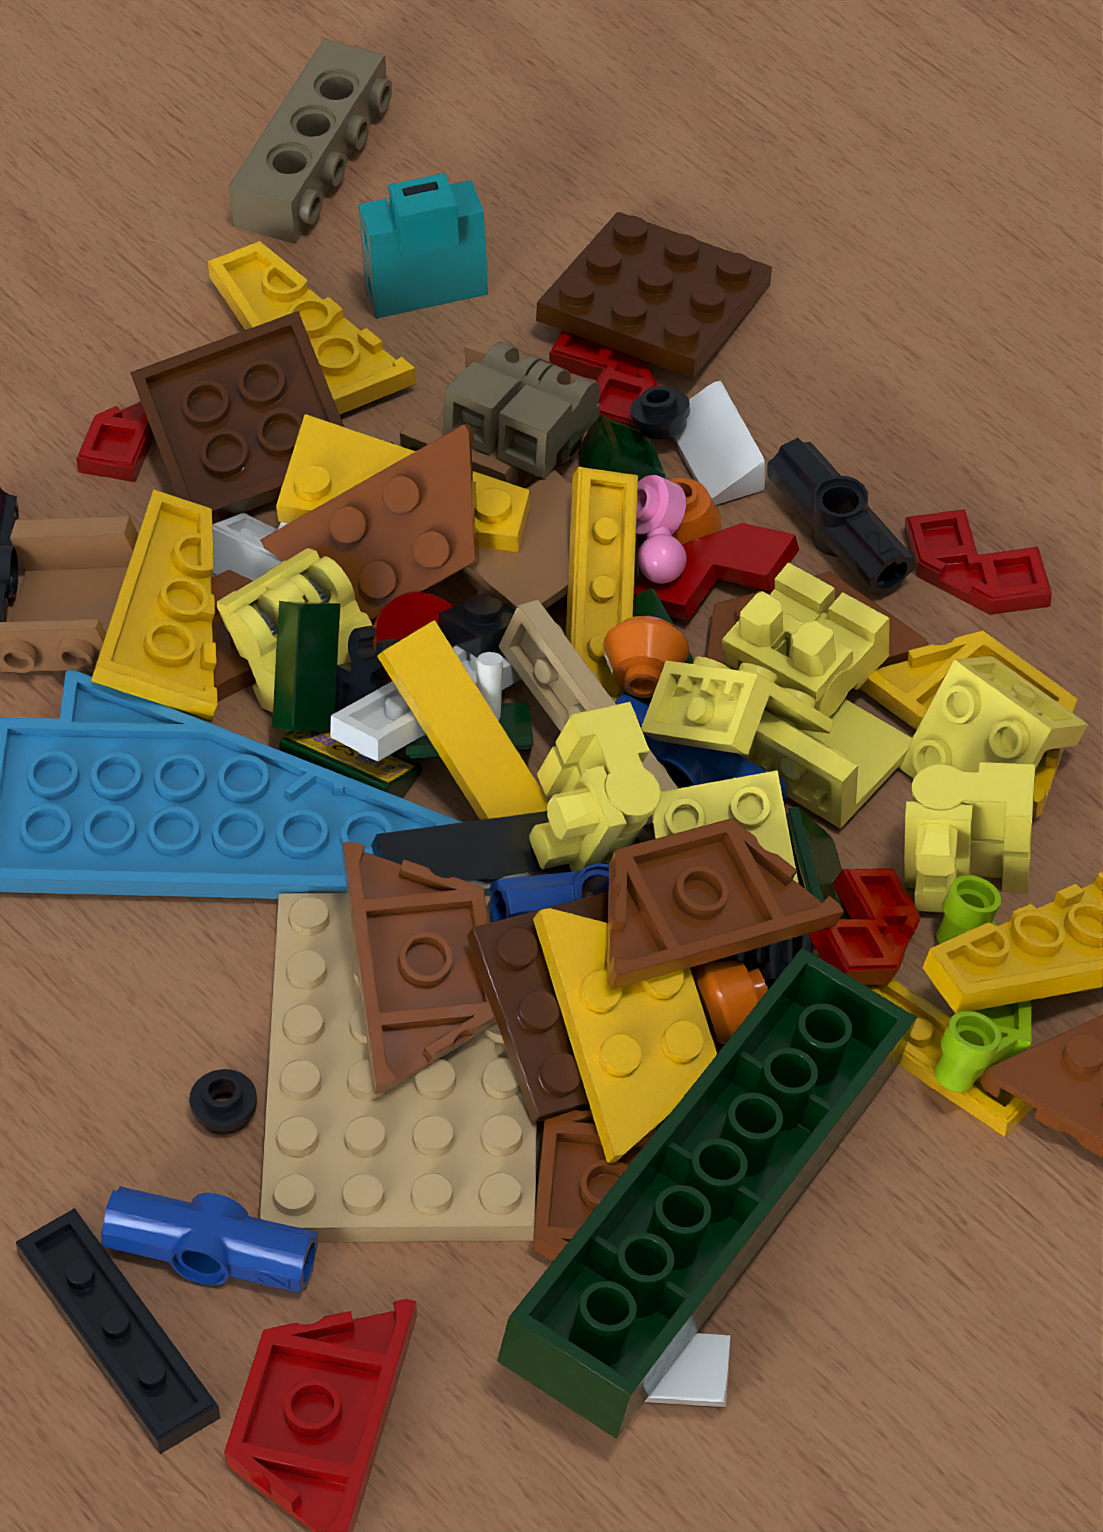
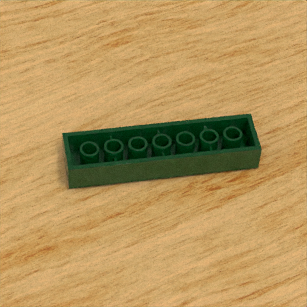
M801 948L509 1316L497 1362L617 1439L898 1066L917 1017L804 948Z

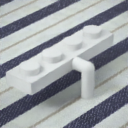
M458 646L453 647V650L499 721L501 716L502 690L521 680V677L502 651L496 653L485 652L476 658ZM393 681L331 715L330 737L358 751L361 755L376 761H380L426 734Z

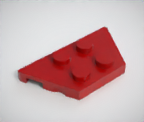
M408 1299L394 1301V1311L353 1319L351 1311L324 1316L313 1324L304 1325L296 1322L263 1329L224 1450L226 1465L313 1532L354 1531L417 1318L416 1301Z

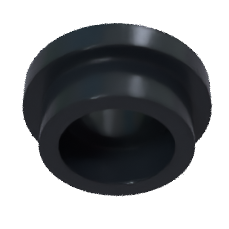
M655 386L645 390L633 401L630 407L632 422L639 427L641 434L655 440L668 439L680 434L687 425L686 419L691 411L687 395L668 386Z
M220 1069L209 1072L199 1078L191 1089L189 1096L191 1112L195 1120L212 1133L220 1135L235 1133L247 1125L256 1111L257 1093L255 1086L246 1075L235 1070ZM223 1095L232 1096L225 1101L214 1100V1098Z

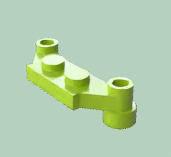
M962 875L955 878L943 901L945 915L936 934L938 942L943 943L988 922L998 926L993 920L1001 904V896L996 887L989 881L974 875ZM1031 1000L975 1011H961L954 1014L942 1036L941 1048L943 1053L934 1071L935 1078L939 1084L953 1092H966L972 1088L975 1079L985 1073L986 1068L1029 1049L1032 1042Z

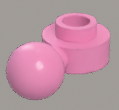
M657 475L646 476L638 482L636 534L646 537L647 540L639 548L637 563L644 577L652 582L664 584L677 579L686 566L687 557L685 549L680 541L671 536L683 520L686 509V497L680 485Z

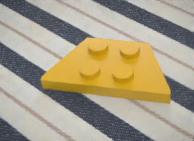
M983 630L956 637L952 642L945 645L931 644L909 650L908 661L876 669L860 687L862 691L915 730L919 727L954 659L993 656L1075 715L1078 698ZM1064 748L1050 749L1045 752L1035 769L1033 817L1035 819L1043 813Z
M551 908L542 909L533 918L607 1163L617 1162L669 1116L717 1055L690 968L611 990L607 983L608 923Z

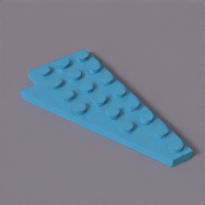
M66 670L59 719L0 717V892L278 899L279 894L347 893L342 857L344 842H356L365 845L364 852L374 855L371 844L376 834L462 823L449 816L168 706L91 682V676L76 670ZM490 888L484 889L485 896H490Z

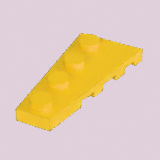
M261 241L208 261L210 279L245 330L299 311L339 414L416 384V372L413 365L402 356L395 359L383 349V343L380 338L367 328L361 331L344 317V309L329 297L322 299L308 288V280Z
M305 414L276 504L278 522L290 523L416 451ZM473 471V482L476 481L477 507L474 510L475 527L478 530L479 548L519 553L531 508L530 490Z
M153 489L91 682L211 721L218 705L217 687H214L216 643L213 642L212 621L215 615L214 595L211 594V574L214 569L212 508Z
M1103 871L1096 874L1092 884L1080 888L1075 883L1057 891L1052 902L1039 908L1030 903L1014 910L1010 920L1001 925L995 926L988 922L931 947L922 969L955 1014L961 1011H975L1103 987Z

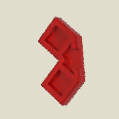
M562 330L549 352L550 363L564 368L572 374L595 380L600 387L598 400L600 404L599 415L640 430L632 422L630 407L633 401L645 390L658 386L651 371L644 367L639 358Z
M141 401L122 410L118 406H114L94 415L76 458L79 473L136 482L151 443L155 439Z
M965 509L905 517L904 531L910 553L914 556V568L918 578L989 615L1051 606L1052 592L1038 547L978 555Z
M740 523L682 544L687 557L686 566L682 574L674 581L664 584L652 582L643 576L634 588L633 598L641 592L653 588L670 617L689 621L717 579L772 591L775 586L774 579L788 562H792L799 551L796 535Z
M893 868L842 869L834 880L833 886L851 919H839L836 926L809 933L808 936L823 961L863 985H888L902 964L906 947L920 922V914Z

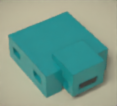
M446 173L389 184V203L387 198L358 204L365 288L376 319L488 295L484 210L472 180L449 184Z

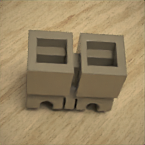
M497 342L488 350L480 364L473 361L445 388L443 435L463 424L469 423L474 431V443L471 444V447L490 455L498 446V459L545 479L556 466V462L561 464L567 462L580 448L583 434L599 418L600 404L598 400L600 387L598 383L585 377H578L570 384L571 376L568 370L531 354L524 356L519 361V351L517 348L503 342Z

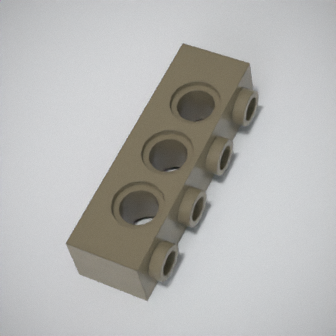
M323 39L229 184L234 227L296 244L308 223L314 224L322 209L323 199L332 186L336 187L340 184L348 159L355 149L359 150L365 144L369 126L377 113H383L389 105L392 95V82L387 79L385 55Z

